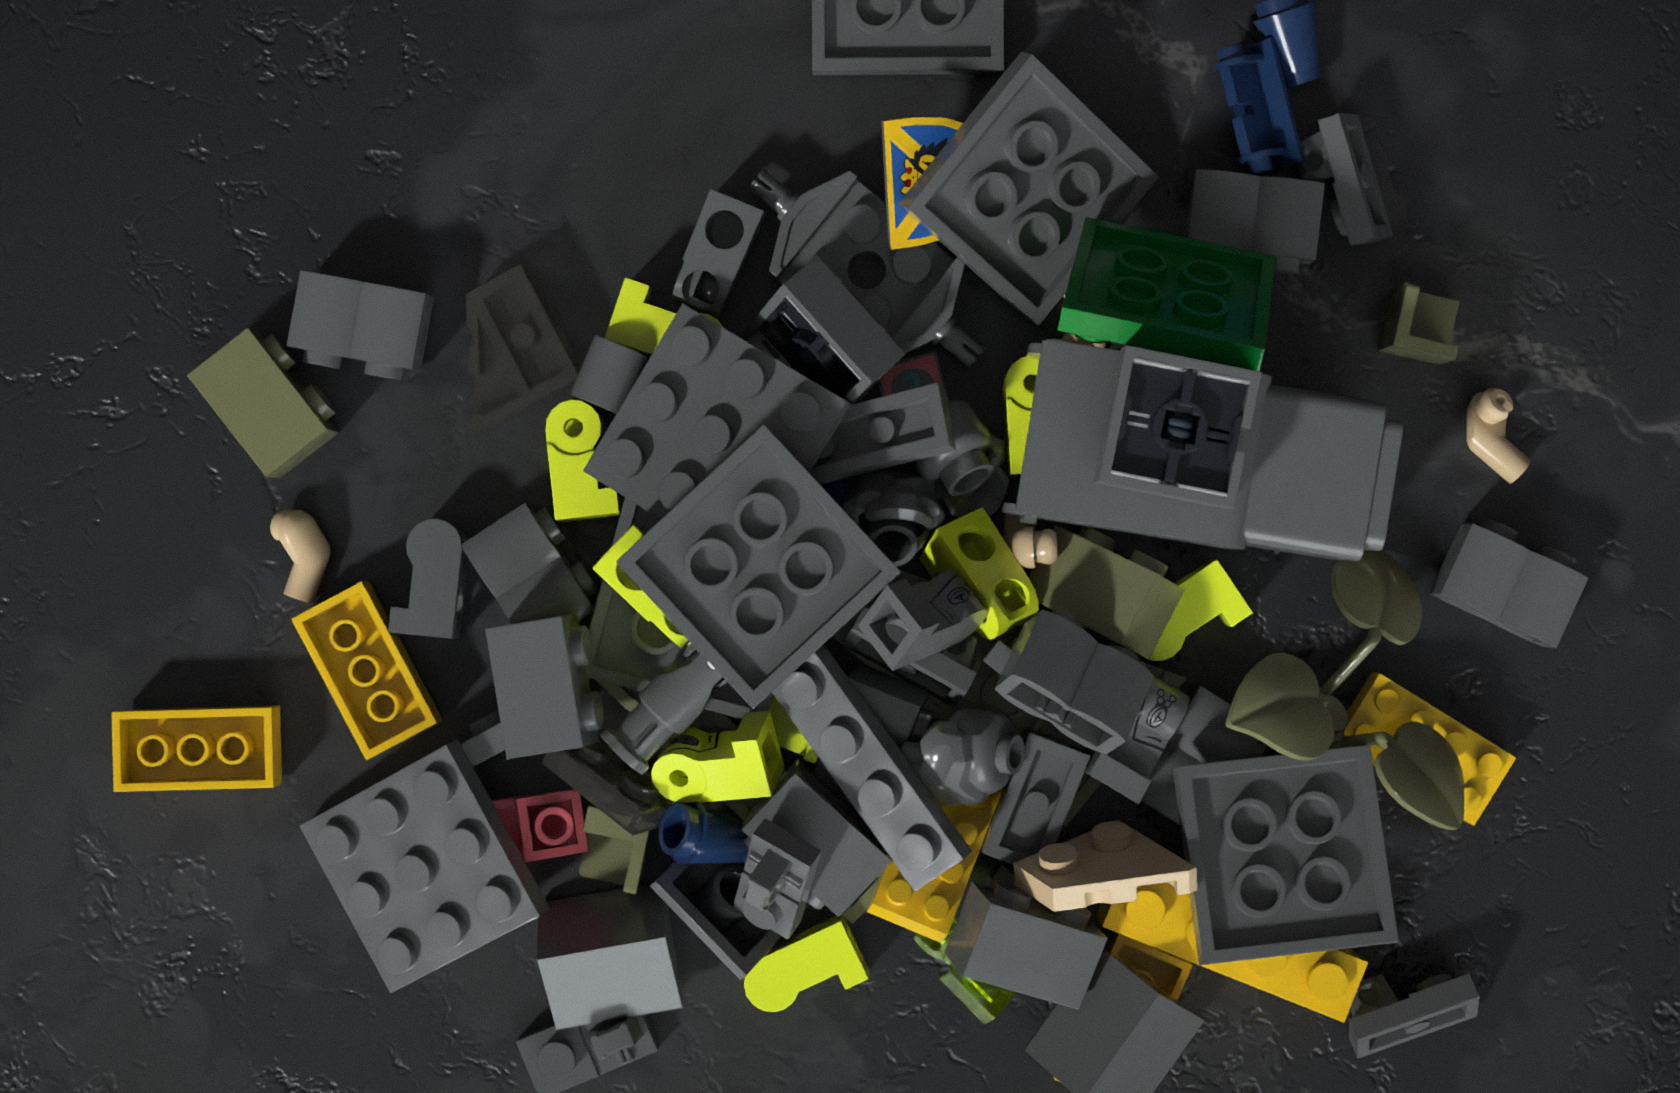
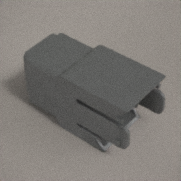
M1046 339V341L1042 340V344L1030 343L1028 345L1026 356L1039 359L1019 490L1016 504L1003 503L1001 513L1018 515L1019 522L1036 524L1037 519L1068 523L1069 525L1087 526L1093 529L1221 549L1245 550L1246 546L1331 560L1360 561L1364 550L1381 551L1383 549L1403 434V419L1386 416L1385 402L1272 384V376L1262 374L1252 427L1248 430H1240L1236 451L1246 452L1235 509H1222L1093 483L1120 351L1069 343L1058 339Z

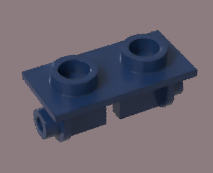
M1274 37L1266 38L1244 48L1242 44H1237L1218 50L1217 54L1220 62L1215 64L1214 68L1216 73H1220L1228 107L1233 108L1235 118L1232 119L1241 155L1238 158L1239 165H1246L1248 174L1264 176L1305 162Z

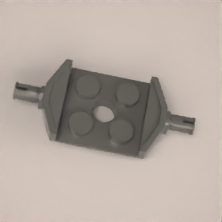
M765 169L758 174V181L771 191L766 190L755 180L747 191L753 193L771 209L778 212L777 218L781 222L769 269L770 275L784 284L818 256L832 272H835L844 279L851 294L866 311L890 331L894 342L905 353L904 356L929 343L935 346L941 343L945 349L967 365V368L972 366L977 358L962 346L968 348L977 357L981 355L986 346L981 345L962 328L955 325L956 320L952 317L965 264L958 257L954 259L934 242L921 246L894 250L888 249L886 203L858 182L857 176L851 171L802 195L797 192L792 194L789 189L767 173ZM862 254H872L878 257L886 270L883 281L871 289L857 287L848 275L851 261Z

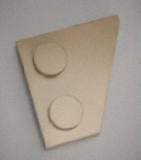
M1119 820L1100 823L1092 831L1063 843L1047 845L1039 853L1013 863L1015 886L1054 912L1086 908L1096 903L1116 904L1137 901V886L1167 882L1174 886L1177 895L1190 894L1197 891V869L1194 865Z

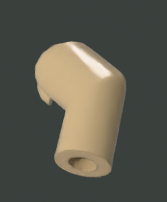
M1493 387L1474 395L1467 407V444L1475 455L1511 484L1528 468L1531 459L1506 439V420L1508 412L1513 410V401L1506 391Z
M283 509L274 515L270 524L273 538L280 540L294 562L283 594L313 604L330 558V545L312 516L303 510Z
M1004 514L1003 539L1023 569H1035L1036 563L1047 565L1056 562L1058 559L1057 533L1054 530L1043 529L1035 531V524L1019 522L1018 515Z

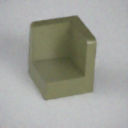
M1409 282L1392 289L1378 351L1438 365L1456 360L1458 346L1450 345L1460 301L1419 292L1420 285Z
M594 800L588 806L583 832H587L586 838L589 852H583L579 868L580 875L624 885L623 892L637 894L643 880L656 813Z

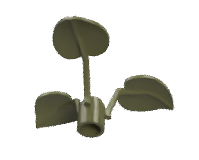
M1364 550L1360 561L1337 560L1331 574L1333 597L1341 612L1350 622L1358 627L1368 629L1366 639L1320 688L1313 670L1303 660L1287 653L1268 655L1259 661L1242 680L1231 703L1225 725L1227 728L1245 733L1262 741L1283 755L1304 761L1317 759L1326 753L1329 748L1339 749L1366 745L1380 746L1384 750L1376 758L1375 770L1387 792L1401 806L1428 823L1442 829L1456 830L1460 828L1464 819L1463 772L1453 747L1439 732L1428 725L1410 721L1396 729L1394 738L1386 732L1345 736L1344 734L1348 723L1346 709L1338 699L1330 695L1377 646L1381 635L1397 645H1404L1413 640L1421 626L1422 605L1419 593L1409 574L1385 551Z

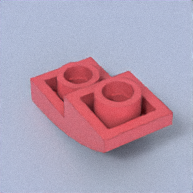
M579 788L491 800L525 862L589 852L586 832H583L584 817Z

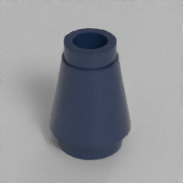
M1263 0L1255 3L1254 6L1258 19L1252 22L1262 40L1274 37L1286 88L1322 77L1314 1Z
M698 801L673 804L667 809L661 820L659 828L660 846L666 854L671 855L679 864L746 863L749 851L744 841L748 835L742 831L743 822Z

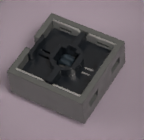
M818 256L779 288L740 335L741 339L814 381L851 405L857 404L876 385L875 383L884 377L905 355L894 342L890 331L866 311L851 294L844 279L835 272H832Z
M1125 345L1119 352L1093 483L1222 509H1235L1246 452L1236 451L1240 430L1244 431L1252 427L1262 372Z

